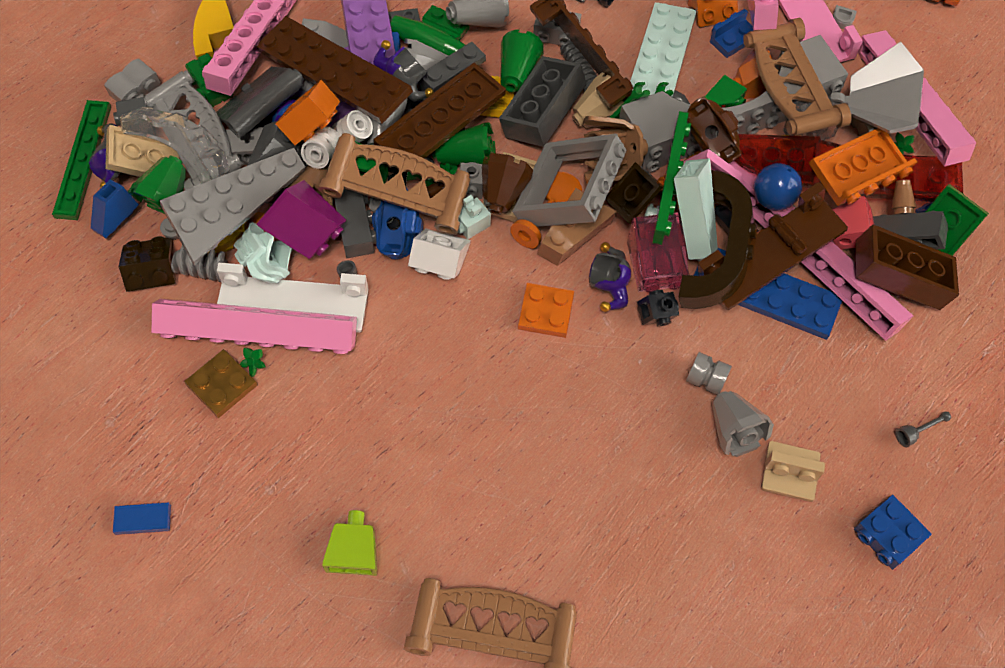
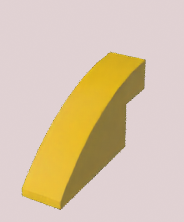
M202 0L198 8L193 28V45L197 60L198 57L206 53L213 58V49L220 48L225 37L229 36L234 28L226 0Z

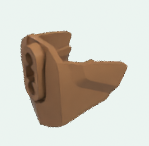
M585 116L583 126L600 130L590 131L584 134V138L617 134L627 150L614 181L620 180L635 162L642 166L643 157L648 152V144L643 138L638 125L619 118ZM599 158L597 160L585 161V165L595 169ZM594 169L584 173V178L587 184L593 174Z

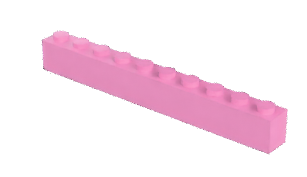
M740 157L728 163L742 173L740 182L745 186L751 197L753 218L764 228L769 226L768 220L775 214L783 217L795 209L794 206H791L785 210L773 211L762 206L755 197L753 186L758 173ZM832 241L801 261L885 341L897 334L913 317L885 289L857 279L856 263Z

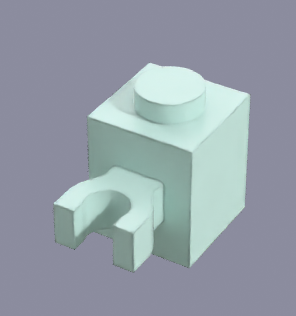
M472 195L463 199L464 205L458 219L460 222L458 233H462L466 239L472 238L491 226V213L477 197L474 199Z

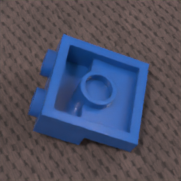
M891 495L854 528L859 539L864 544L869 545L877 553L878 559L892 570L932 535L894 495Z

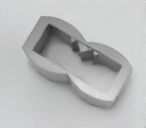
M135 59L122 72L110 77L104 86L108 94L118 102L134 99L142 93L148 94L160 85V80L157 73L140 59Z

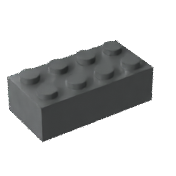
M542 56L499 117L505 137L544 147L586 85L582 65L580 63Z

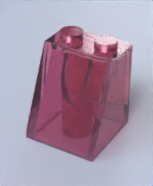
M680 212L674 213L673 216H668V221L672 222L669 236L664 235L662 245L652 243L658 215L632 219L627 245L638 292L646 291L650 293L667 288L676 290L680 288L682 275H689Z

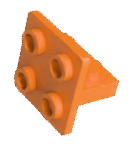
M688 0V6L696 9L697 26L699 27L723 22L733 13H738V0Z

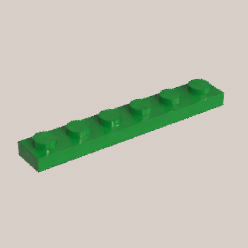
M679 111L652 241V243L662 245L664 235L669 236L672 222L668 221V216H673L676 201H672V196H677L674 177L684 164L683 161L679 160L680 156H685L688 142H683L684 137L689 136L691 123H687L689 114L687 112Z

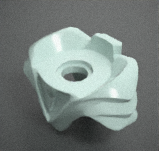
M251 222L242 237L234 243V247L237 249L234 255L241 265L248 267L249 273L253 278L268 283H278L280 279H284L290 274L288 264L292 248L280 240L273 242L274 236L264 232L257 223Z

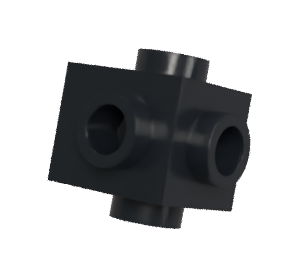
M662 289L655 290L637 301L642 325L656 323L657 327L671 324V319L679 316V305L675 299L674 291L664 293Z

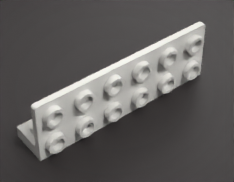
M218 263L217 273L222 284L217 304L356 316V332H362L369 290L366 275L341 273L340 285L291 280L268 283L248 277L244 266L241 264Z

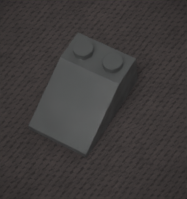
M277 121L264 125L247 166L291 148H295L305 168L308 166L301 156L303 140L294 145L276 126L275 123ZM282 188L276 193L268 204L272 206L285 189Z

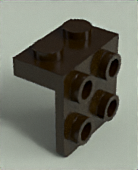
M157 236L151 240L141 242L139 240H132L123 245L118 267L126 292L176 283L170 259L172 249L171 238Z

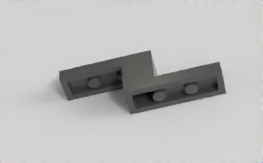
M473 42L468 43L427 69V73L419 81L420 91L432 88L436 92L472 63H476L478 66L484 63L486 55ZM423 98L417 102H411L408 99L403 116L406 115L413 108H415L417 105H419L421 102H423L426 98Z

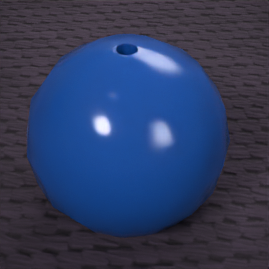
M774 163L764 167L758 173L753 185L758 202L773 211L785 210L793 206L798 201L802 191L801 177L798 172L791 166L782 163Z

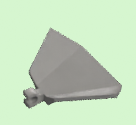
M899 42L852 74L850 96L833 92L831 93V103L833 106L846 103L849 106L852 117L889 134L915 129L918 126L919 113L921 111L924 70L903 43Z

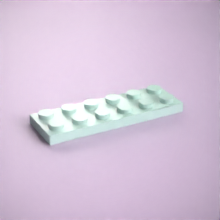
M655 2L630 80L633 87L637 82H645L642 92L649 90L650 95L655 94L659 83L668 82L669 84L665 87V92L673 90L674 95L695 21L696 10Z

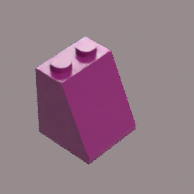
M303 180L285 189L257 225L310 259L316 254L321 256L329 248L327 242L331 238L335 240L343 232L344 229L341 226L346 222V219Z

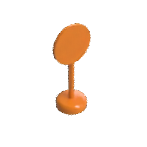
M558 171L545 197L548 200L547 203L566 202L575 188L582 191L579 180L569 173ZM516 220L510 227L512 237L526 248H536L541 242L542 235L540 230L528 220Z

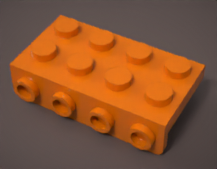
M877 128L813 158L809 165L836 205L839 206L845 202L848 205L854 203L861 198V194L865 193L866 196L872 194L879 189L878 186L880 185L883 187L890 185L898 176L901 179L913 172L912 167L917 163V160L914 158L907 161L889 134Z

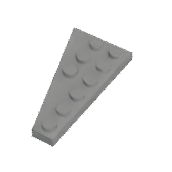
M291 148L160 200V205L195 266L206 253L214 250L218 243L227 235L230 236L257 213V210L262 205L271 201L276 193L282 188L285 189L305 171V165L295 148Z

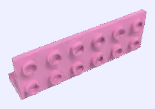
M778 0L788 21L798 17L803 20L805 38L800 40V42L821 35L840 62L855 59L863 40L853 25L847 26L843 32L841 31L824 0Z

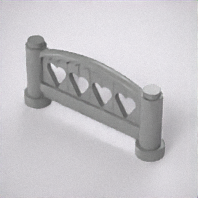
M188 70L179 72L148 94L142 93L136 97L145 98L149 113L151 115L156 114L191 178L184 181L185 190L241 169L244 165L237 153L231 154L229 140L219 116L210 103L192 87L195 79ZM185 95L186 101L190 102L189 108L174 110L180 97ZM196 112L195 117L200 119L197 126L183 127L189 114ZM206 129L205 134L210 136L209 141L192 144L199 130ZM215 145V151L220 153L219 158L202 161L208 148Z

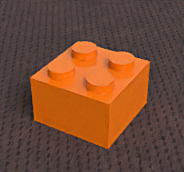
M320 80L292 103L275 124L294 145L298 144L301 140L305 143L314 136V132L318 128L323 129L331 122V118L338 112L335 108L340 103V100Z

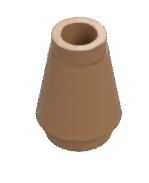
M910 180L895 181L896 186L891 208L894 210V215L914 213L916 203Z

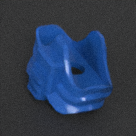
M381 201L380 206L372 215V224L376 233V246L379 252L391 259H400L408 256L411 253L413 239L423 231L424 223L419 217V212ZM392 218H398L401 222L400 227L396 230H390L387 227L388 221Z

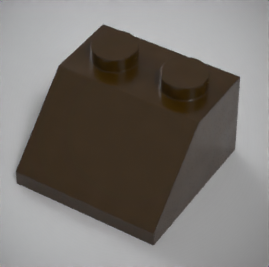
M635 162L607 194L605 200L629 224H632L663 188V185Z

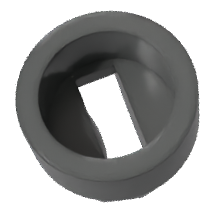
M346 260L338 264L337 273L340 278L341 273L357 275V268L353 261Z

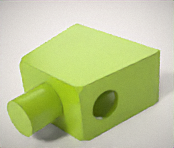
M351 510L348 514L347 524L337 523L334 525L322 564L326 573L377 576L375 532L373 526L364 525V512Z

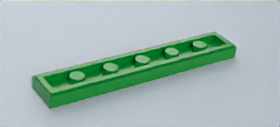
M87 100L52 212L55 219H79L92 174L89 159L94 150L101 144L103 136L98 135L97 128L107 123L111 110L109 102Z

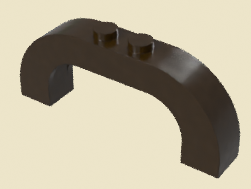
M711 170L714 203L725 206L732 213L725 259L722 265L711 274L704 276L682 275L678 296L681 308H707L725 301L741 286L746 275L748 260H753L754 245H751V239L756 238L757 224L754 223L751 197L745 186L738 179L721 171Z

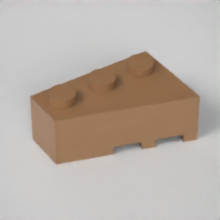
M575 188L568 201L581 200L584 192ZM603 204L595 222L552 225L541 242L537 254L557 266L560 265L584 243L594 238L603 228L609 226L617 211Z

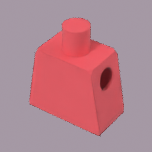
M865 195L850 205L845 203L832 209L848 226V230L833 240L835 245L841 250L856 248V240L874 224L872 209Z

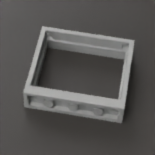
M617 134L546 143L533 168L531 180L522 191L512 212L518 220H528L537 227L595 222L627 151ZM600 157L581 200L543 204L563 161Z

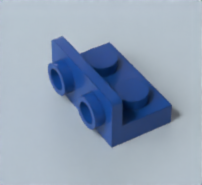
M746 9L733 13L727 20L718 22L712 29L710 43L726 58L745 47L744 35L754 31L753 26L746 20L748 14Z

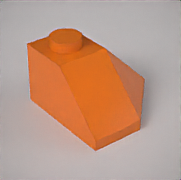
M755 50L741 64L736 77L733 78L734 81L747 88L745 99L757 98L767 91L757 68Z

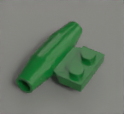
M434 5L424 14L422 22L395 15L390 23L391 31L398 32L401 40L405 41V38L417 40L448 56L465 46L460 40L470 27V25L453 24L448 20L446 11Z

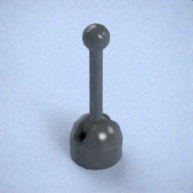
M945 411L940 417L918 428L912 425L902 426L896 430V438L903 447H909L917 442L920 432L942 421H949L951 414Z

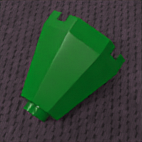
M172 155L169 158L162 157L132 184L128 193L139 202H142L144 199L149 208L165 214L160 205V200L183 192L186 169L182 165L183 162Z

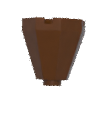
M490 153L488 157H484L481 166L483 200L490 213L501 215L502 212L505 213L510 210L531 180L533 169L527 162L520 160L518 164L514 162L515 157L508 154Z

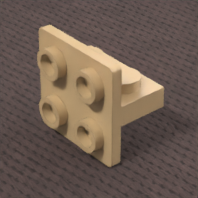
M770 441L767 448L762 490L812 502L815 499L817 481L825 470V463L820 462L821 454L816 451Z

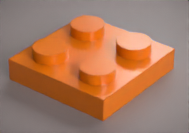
M527 283L518 330L566 338L574 291Z

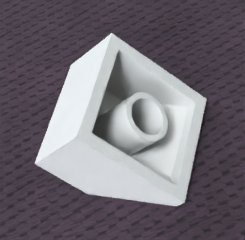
M425 228L413 239L408 266L414 267L415 271L420 273H436L442 279L449 280L455 278L460 273L471 240Z

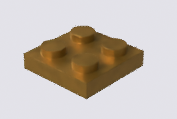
M224 349L184 381L186 386L218 418L258 386L257 382Z

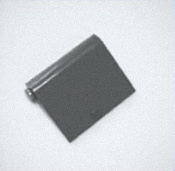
M270 67L251 84L246 83L242 86V91L216 113L221 122L225 123L238 138H242L302 88V81L304 79L296 69Z

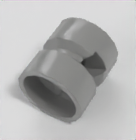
M699 352L686 382L698 387L705 385L707 391L718 395L732 366L722 361L714 363L712 357Z

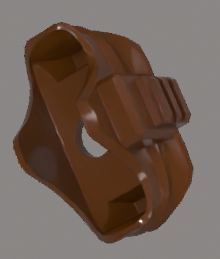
M705 97L696 99L687 111L689 113L687 121L691 123V132L703 151L709 149L727 163H731L741 155L737 132V118L732 111L723 110L712 100H708ZM710 125H714L718 129V135L714 139H709L705 135V129Z

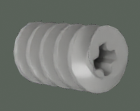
M182 245L180 250L174 253L171 267L174 273L180 272L183 275L190 274L193 277L199 276L202 279L209 278V280L221 282L217 273L218 263H227V260L225 259V252L221 251L218 257H216V251L212 250L208 255L206 253L201 258V261L194 266Z

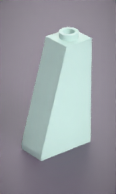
M710 158L686 161L674 177L689 260L697 259V261H701L718 249Z

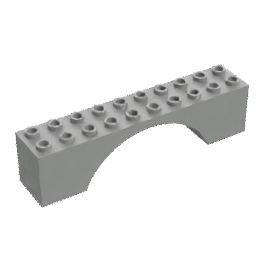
M821 35L801 41L800 44L828 98L831 99V93L841 92L848 72ZM782 65L775 66L779 70L778 74L782 77H786L794 69ZM790 82L783 83L788 87L787 92L789 94H795L803 86ZM663 91L621 106L619 119H624L629 123L638 125L643 138L647 141L648 152L643 157L641 166L647 172H654L660 167L668 165L679 111L687 112L690 104L679 101ZM767 91L747 103L722 108L723 110L732 111L737 118L739 138L748 134L753 135L767 127H775L778 123L786 120L790 121L777 107ZM792 100L796 104V110L799 112H804L812 104L802 100ZM714 125L708 126L705 129L706 137L709 139L716 138L718 135L717 127ZM690 128L689 136L684 137L683 142H688L685 156H680V160L690 157L697 151L703 152Z

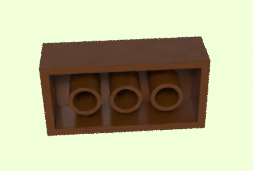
M874 224L856 240L857 279L941 310L959 296L956 257Z

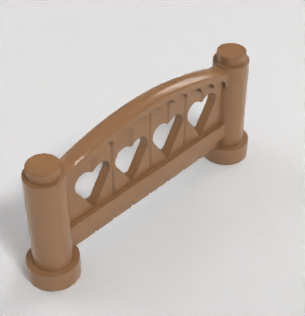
M800 17L790 19L788 23L777 25L776 29L754 30L744 35L745 47L754 48L757 68L768 94L782 113L790 120L786 122V129L789 135L793 134L795 136L836 126L841 128L850 125L851 112L849 106L846 103L832 105L799 42L805 38V25ZM773 48L785 52L779 59L773 60L766 49ZM775 65L794 69L786 77H782L778 74L779 70L775 68ZM790 82L803 86L795 94H789L787 92L788 87L783 83ZM797 99L812 104L804 112H799L796 110V104L792 100Z
M342 133L338 138L326 176L320 181L318 190L329 197L340 198L345 188L436 217L434 227L438 231L450 235L458 233L460 226L458 219L462 210L463 199L466 197L470 184V174L468 172L457 170L456 174L452 175L436 164L415 154L385 146L356 144V138L353 135ZM359 156L364 157L366 160H374L376 163L372 169L360 176L356 163V158ZM381 164H387L389 168L396 167L399 170V173L385 184L379 170ZM405 171H409L412 175L418 174L422 178L409 191L406 190L402 173ZM429 178L433 179L435 183L442 182L445 186L444 189L432 198L429 197L425 180Z
M426 578L424 583L421 584L410 636L406 637L404 650L415 655L430 656L433 644L544 664V668H572L569 664L577 616L576 607L572 604L561 603L558 609H552L531 598L492 588L459 587L442 589L440 581ZM447 602H451L455 606L462 604L467 609L452 627H450L443 610V606ZM475 607L480 608L482 611L489 609L494 614L493 618L479 632L470 614L471 609ZM502 612L507 613L509 616L516 614L521 618V622L507 637H505L497 618ZM529 617L534 618L536 621L543 619L548 623V628L535 642L532 641L525 625V620Z

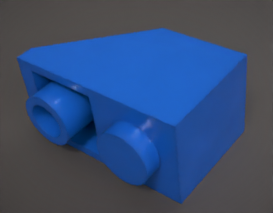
M110 179L93 196L91 229L102 237L107 238L133 213V210L139 204L122 185Z

